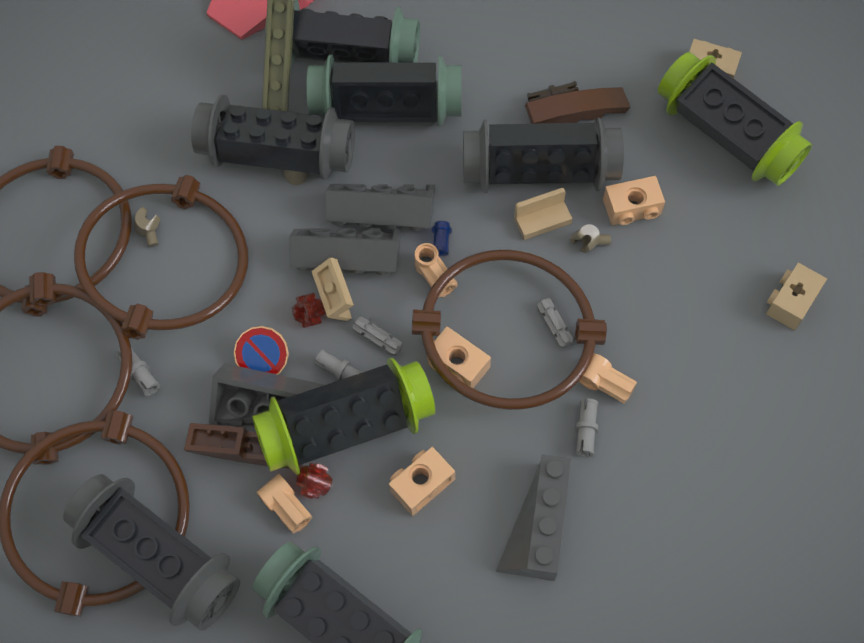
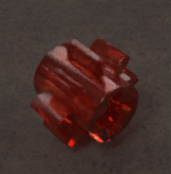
M315 293L296 297L297 303L292 307L294 320L302 323L303 328L321 324L320 318L326 314L322 300L315 298Z
M316 462L315 464L310 463L309 466L305 465L300 469V474L296 478L297 486L302 488L300 495L313 499V497L319 499L320 495L324 496L329 492L332 485V477L326 474L328 471L327 466Z

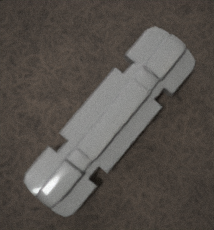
M550 298L541 300L537 304V308L541 315H545L543 318L553 336H557L555 339L561 348L569 346L574 342V338L570 331H566L568 328L558 310H554L555 305Z
M360 316L354 322L353 329L361 335L364 333L365 338L379 347H386L385 351L396 355L402 347L400 340L395 337L390 338L391 334L373 323L370 325V321Z

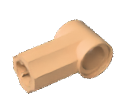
M424 243L416 248L414 267L419 274L423 275L432 288L436 280L447 270V267L438 256V250L434 245ZM423 257H429L432 259V261L423 262L420 259ZM454 278L445 286L439 297L447 296L458 286Z
M595 353L585 374L579 380L586 388L591 390L599 389L623 404L628 400L637 384L635 380L612 368L611 363L606 358Z
M280 474L276 475L256 492L271 512L274 511L293 534L301 531L312 519V515L295 497L293 489Z

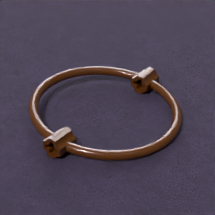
M54 146L53 149H50L49 158L25 163L0 176L1 190L15 179L41 169H46L48 175L57 179H66L67 176H70L72 168L87 172L100 179L114 195L123 191L118 182L106 171L89 162L73 159V151L64 146ZM128 200L118 204L121 213L119 238L107 261L90 276L94 286L111 273L127 248L132 226L131 209ZM80 283L75 285L76 287L82 288ZM0 285V297L14 292V290ZM56 294V302L54 303L66 301L74 297ZM30 297L17 302L22 303L21 310L24 314L35 317H42V315L47 314L48 305H33L30 302Z
M185 175L179 177L176 185L148 184L123 190L98 205L89 214L79 230L74 248V264L78 280L85 293L97 307L114 319L123 322L122 333L131 339H145L148 330L182 329L210 319L222 311L234 299L246 277L249 259L248 247L241 227L223 205L210 196L199 192L200 182L193 176ZM151 194H171V202L182 209L193 208L195 201L205 205L226 223L235 239L238 263L232 283L225 293L212 305L200 312L181 318L152 319L153 311L142 304L130 305L128 312L119 309L106 300L95 288L89 277L85 262L88 237L104 214L124 201Z
M516 250L485 251L456 262L433 284L426 297L423 309H413L412 335H422L426 354L440 377L464 397L497 409H529L542 406L563 396L585 374L591 363L595 345H604L606 342L607 323H605V320L594 318L586 295L574 279L554 263L534 254ZM489 261H518L536 266L548 272L570 291L579 305L583 319L578 318L576 321L575 340L577 344H584V348L576 367L564 381L539 395L525 398H502L473 389L458 379L447 368L433 340V336L440 335L441 311H435L434 307L445 286L462 271Z
M34 273L32 276H29L30 286L18 289L0 298V312L8 306L29 297L33 305L47 306L56 302V294L67 295L81 299L95 307L105 316L115 331L121 353L120 375L111 399L102 412L93 420L105 421L108 411L117 410L120 406L131 378L132 350L129 337L122 333L123 323L97 307L82 288L56 283V277L50 273ZM37 432L31 435V443L15 441L0 435V448L25 454L37 442L53 432ZM96 432L83 433L64 439L44 451L32 464L50 465L59 462V451L80 444Z
M117 410L108 411L105 421L81 422L61 428L47 435L30 448L18 461L3 489L0 500V540L4 553L14 571L28 586L41 595L57 601L54 612L81 617L84 606H100L118 602L135 595L145 589V587L135 580L117 590L99 594H87L89 586L62 581L61 587L58 589L36 576L20 557L11 531L10 517L13 497L22 476L29 466L53 445L72 436L90 432H102L101 439L113 444H127L128 437L145 444L160 457L172 476L178 499V516L175 530L185 537L189 521L190 501L183 472L174 456L160 441L147 432L131 426L133 416Z

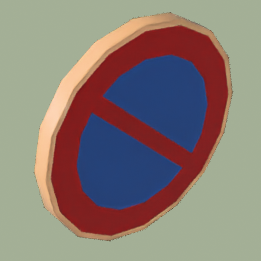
M266 326L251 327L243 332L236 341L234 348L237 366L277 375L286 366L289 356L288 346L283 336L273 328Z

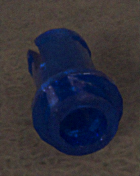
M437 221L432 227V233H434L433 245L438 250V256H447L449 254V234L452 233V228L449 222Z

